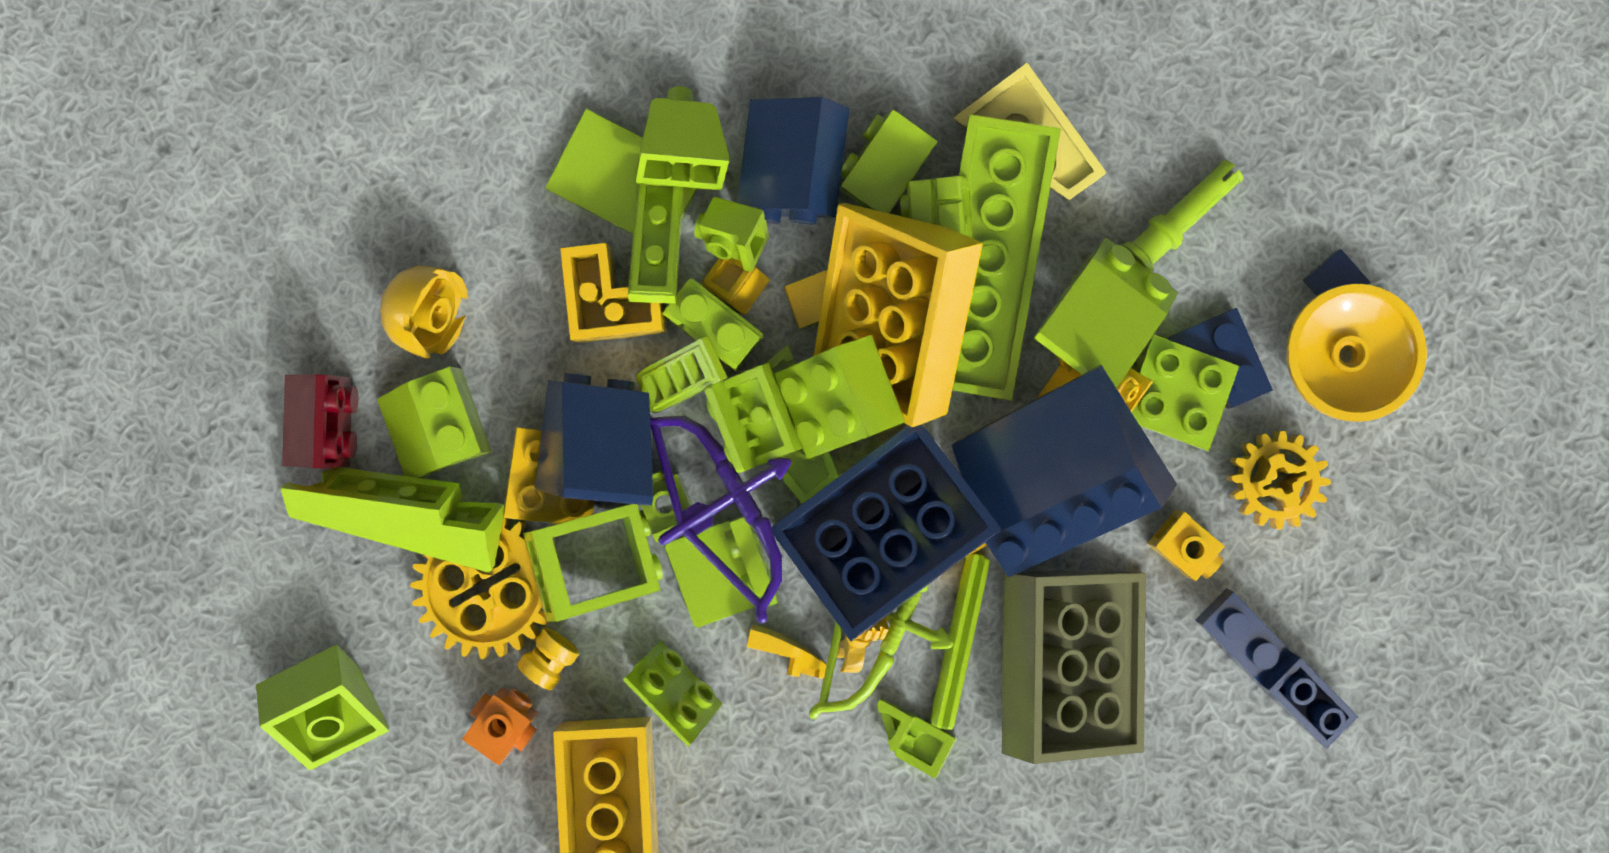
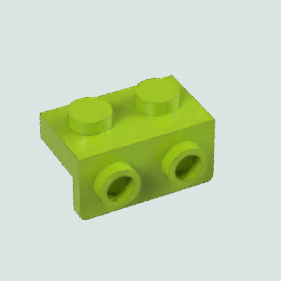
M769 363L757 366L704 388L707 396V409L711 417L718 424L724 440L725 455L734 465L737 473L767 463L769 459H776L802 449Z

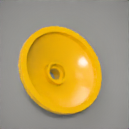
M1366 284L1339 286L1327 290L1312 299L1303 307L1294 320L1286 345V361L1289 375L1301 397L1320 413L1334 419L1349 422L1379 419L1400 408L1410 399L1419 386L1427 360L1424 331L1411 308L1393 293L1380 287ZM1344 346L1352 351V358L1348 363L1343 362L1339 355L1341 348Z

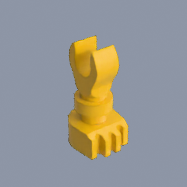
M887 616L852 642L845 635V638L840 641L837 658H845L840 672L858 673L862 670L866 648L870 646L872 641H877V639L884 640L889 630Z

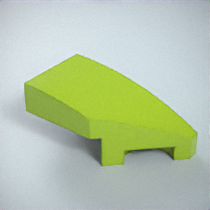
M879 699L877 708L878 712L881 713L886 729L890 752L894 751L895 757L936 779L958 737L944 729L931 725L930 722L885 699Z

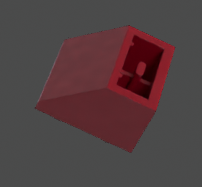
M324 374L285 375L282 466L321 469L350 467V458H354L357 451V436L354 431H351V413L357 411L359 400L358 390L356 386H352L351 377Z

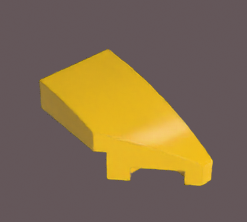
M752 624L746 647L790 657L787 675L800 677L801 673L824 679L827 664L811 650L781 633Z

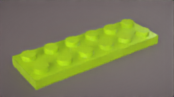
M969 115L959 176L969 180L973 239L982 242L983 245L952 391L1010 401L1013 399L1061 128Z

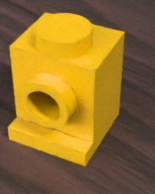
M1174 510L1147 543L1148 546L1183 575L1194 581H1197L1200 576L1208 579L1218 570L1223 562V558L1219 553L1225 546L1184 511ZM1191 541H1196L1200 546V550L1194 557L1190 558L1186 553V547Z

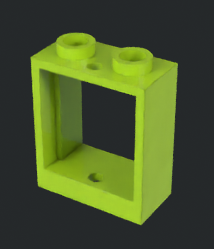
M638 504L620 506L523 533L545 616L549 622H558L661 591L658 580L663 578L662 567L657 555L650 552L647 537L651 535V528L643 510L639 511ZM623 518L640 583L570 604L553 538Z

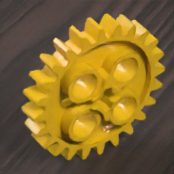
M509 518L503 519L498 545L503 550L504 559L501 565L494 566L490 572H484L424 555L428 558L427 562L413 564L412 568L422 573L423 579L410 583V587L422 590L423 596L414 600L412 605L426 606L427 612L422 615L419 622L434 621L436 626L433 628L430 637L434 638L445 633L447 635L445 649L448 650L460 642L462 643L461 655L463 657L468 656L474 647H477L480 659H485L489 656L493 646L497 655L503 657L508 653V642L517 651L525 646L522 633L530 639H535L539 635L537 628L533 624L534 622L542 625L549 623L545 612L542 611L543 605L523 535L526 526L525 521H520L513 528H510ZM514 563L520 565L521 568L518 572L491 586L489 591H483L458 606L451 605L452 598L480 584L482 579L496 575ZM451 564L458 566L463 571L464 582L460 588L451 586L446 579V570ZM510 582H517L524 587L526 600L522 605H516L508 599L506 590ZM471 604H477L485 610L487 617L483 627L475 626L470 622L468 609Z

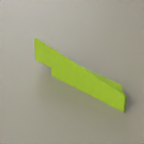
M336 467L322 471V482L310 486L288 482L280 487L287 514L293 519L484 572H490L494 567L504 519V504L460 502L462 494L459 483Z

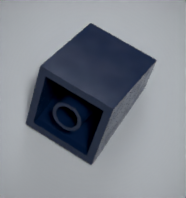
M564 373L563 382L548 380L535 489L564 498L652 506L653 478L649 393L634 391L635 382L607 379L606 387L591 385L592 376Z

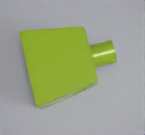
M675 86L669 89L666 95L667 99L655 98L651 100L635 177L636 183L722 190L729 164V153L716 106L711 103L695 102L692 90L684 86Z

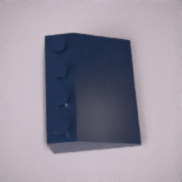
M1102 365L959 439L951 445L963 479L1002 528L986 544L1008 577L1161 509L1177 486L1174 478Z
M922 424L915 427L906 426L772 526L774 537L851 642L1002 530Z

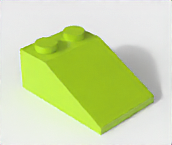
M1105 237L1074 274L1034 339L1080 374H1084L1102 365L1117 388L1168 314L1179 292L1171 287L1165 277L1151 272L1138 262L1127 248L1116 245Z

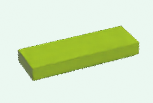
M637 183L628 287L629 302L676 304L684 187Z

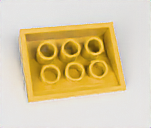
M847 203L838 204L814 356L836 346L872 335L904 417V423L915 427L947 415L983 243L944 226Z

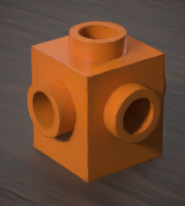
M502 687L493 696L485 693L469 714L475 721L462 740L500 766L514 748L522 752L538 729L531 724L539 712L531 707L533 705L532 700L517 689L511 688L508 691Z

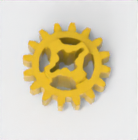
M1274 431L1272 441L1266 433L1257 434L1256 442L1258 446L1243 442L1240 446L1246 454L1245 457H1232L1230 460L1234 466L1238 467L1237 474L1226 476L1227 481L1237 483L1238 489L1229 494L1230 499H1242L1244 501L1238 512L1246 516L1255 512L1253 517L1254 524L1264 526L1269 519L1271 528L1282 530L1284 520L1292 527L1301 526L1300 514L1314 518L1317 514L1311 506L1313 502L1326 503L1327 498L1319 493L1320 486L1331 484V480L1320 477L1319 472L1328 466V462L1315 461L1313 458L1319 448L1316 445H1308L1302 448L1304 436L1300 434H1293L1287 442L1286 431ZM1278 449L1293 454L1300 462L1293 464L1287 462L1284 454L1280 453ZM1258 462L1259 467L1254 478L1250 479L1253 466ZM1277 472L1293 473L1286 476V479L1280 482V488L1265 487V485L1271 484V481L1277 478ZM1306 482L1303 494L1299 497L1303 484ZM1265 496L1271 498L1273 505L1277 506L1278 510L1268 509L1256 498Z

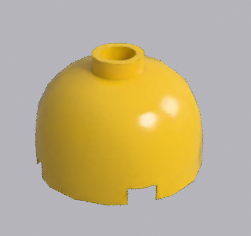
M414 266L398 273L388 284L381 296V324L386 335L400 348L425 359H430V355L433 353L442 355L447 352L458 339L466 317L465 315L455 319L461 298L468 300V290L464 280L455 272L433 266Z

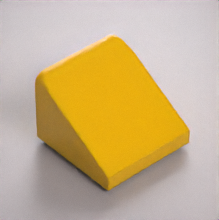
M719 258L701 285L741 314L746 315L770 279L756 267H754L752 272L743 269L742 262L739 260Z
M827 270L784 286L798 329L819 323Z

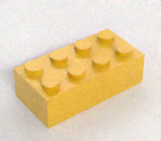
M652 717L561 722L553 731L560 853H659Z

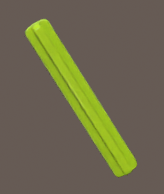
M972 553L965 557L948 634L953 640V646L945 649L930 716L931 725L937 728L951 730L955 726L990 566V558L986 555Z

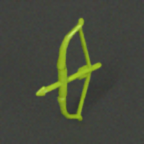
M929 585L899 606L896 612H891L887 615V622L890 623L889 630L880 645V652L862 687L848 699L831 702L828 701L842 635V629L835 622L819 702L811 707L809 711L811 719L818 718L822 712L852 710L869 697L882 677L893 665L894 658L892 656L895 654L906 630L932 642L931 649H949L953 646V640L942 627L935 631L911 620L921 593L927 591Z

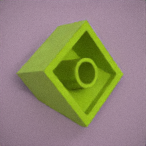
M449 366L408 381L377 398L404 476L423 478L492 452L462 368Z
M337 644L256 684L259 726L309 771L389 732V726L359 666Z

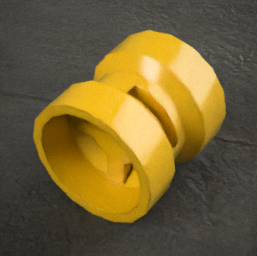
M544 627L535 639L536 646L534 649L524 653L518 661L517 667L535 684L553 691L561 680L560 672L565 666L572 665L580 652L573 643L553 629Z

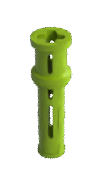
M1226 159L1222 160L1205 179L1168 213L1153 216L1149 219V227L1134 241H1126L1121 246L1127 248L1138 262L1153 272V265L1170 249L1177 250L1182 245L1183 234L1237 184L1244 180L1242 173L1238 169L1223 181L1222 178L1235 165Z

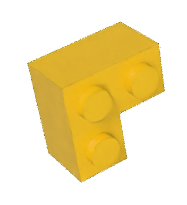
M607 243L560 248L570 340L584 343L668 333L666 317L662 314L665 311L664 303L629 302L628 287H617L614 251Z

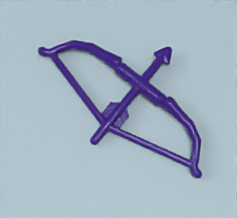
M650 415V427L677 525L659 536V543L666 545L684 535L755 606L757 621L765 623L768 618L766 609L782 582V555L776 543L769 518L763 517L750 492L774 476L779 480L782 479L791 465V459L787 457L769 459L768 468L743 482L733 464L727 459L724 447L712 436L705 426L685 415L655 418ZM681 426L695 434L716 465L717 474L728 490V493L709 505L696 502L682 511L660 427ZM735 502L747 524L752 526L770 560V582L761 598L697 537V535L712 526L714 514Z

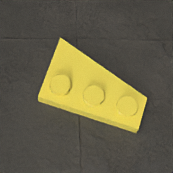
M1028 63L1024 64L953 118L966 129L970 114L1061 128L1050 188L1068 201L1107 174Z

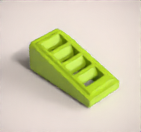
M708 336L657 361L635 375L641 392L649 393L650 411L654 414L674 407L701 393L706 386L719 383L727 378ZM693 355H695V357H696V359H697V361H698V363H699V365H700V368H701V370H702V372H703V374H704V376H705L704 379H703V376H702V374H701V372H700V370H699V368H698V366H697V363H696V361H695Z

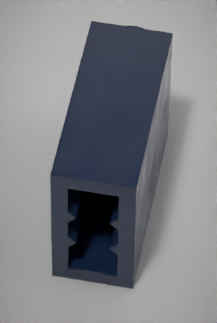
M824 97L750 99L737 203L763 210L766 223L780 224L781 216L789 217L790 222L815 225L817 217L836 218L850 108Z

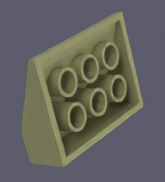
M1028 571L1019 572L1008 577L1004 572L1001 754L1028 763L1041 764L1144 752L1146 573Z

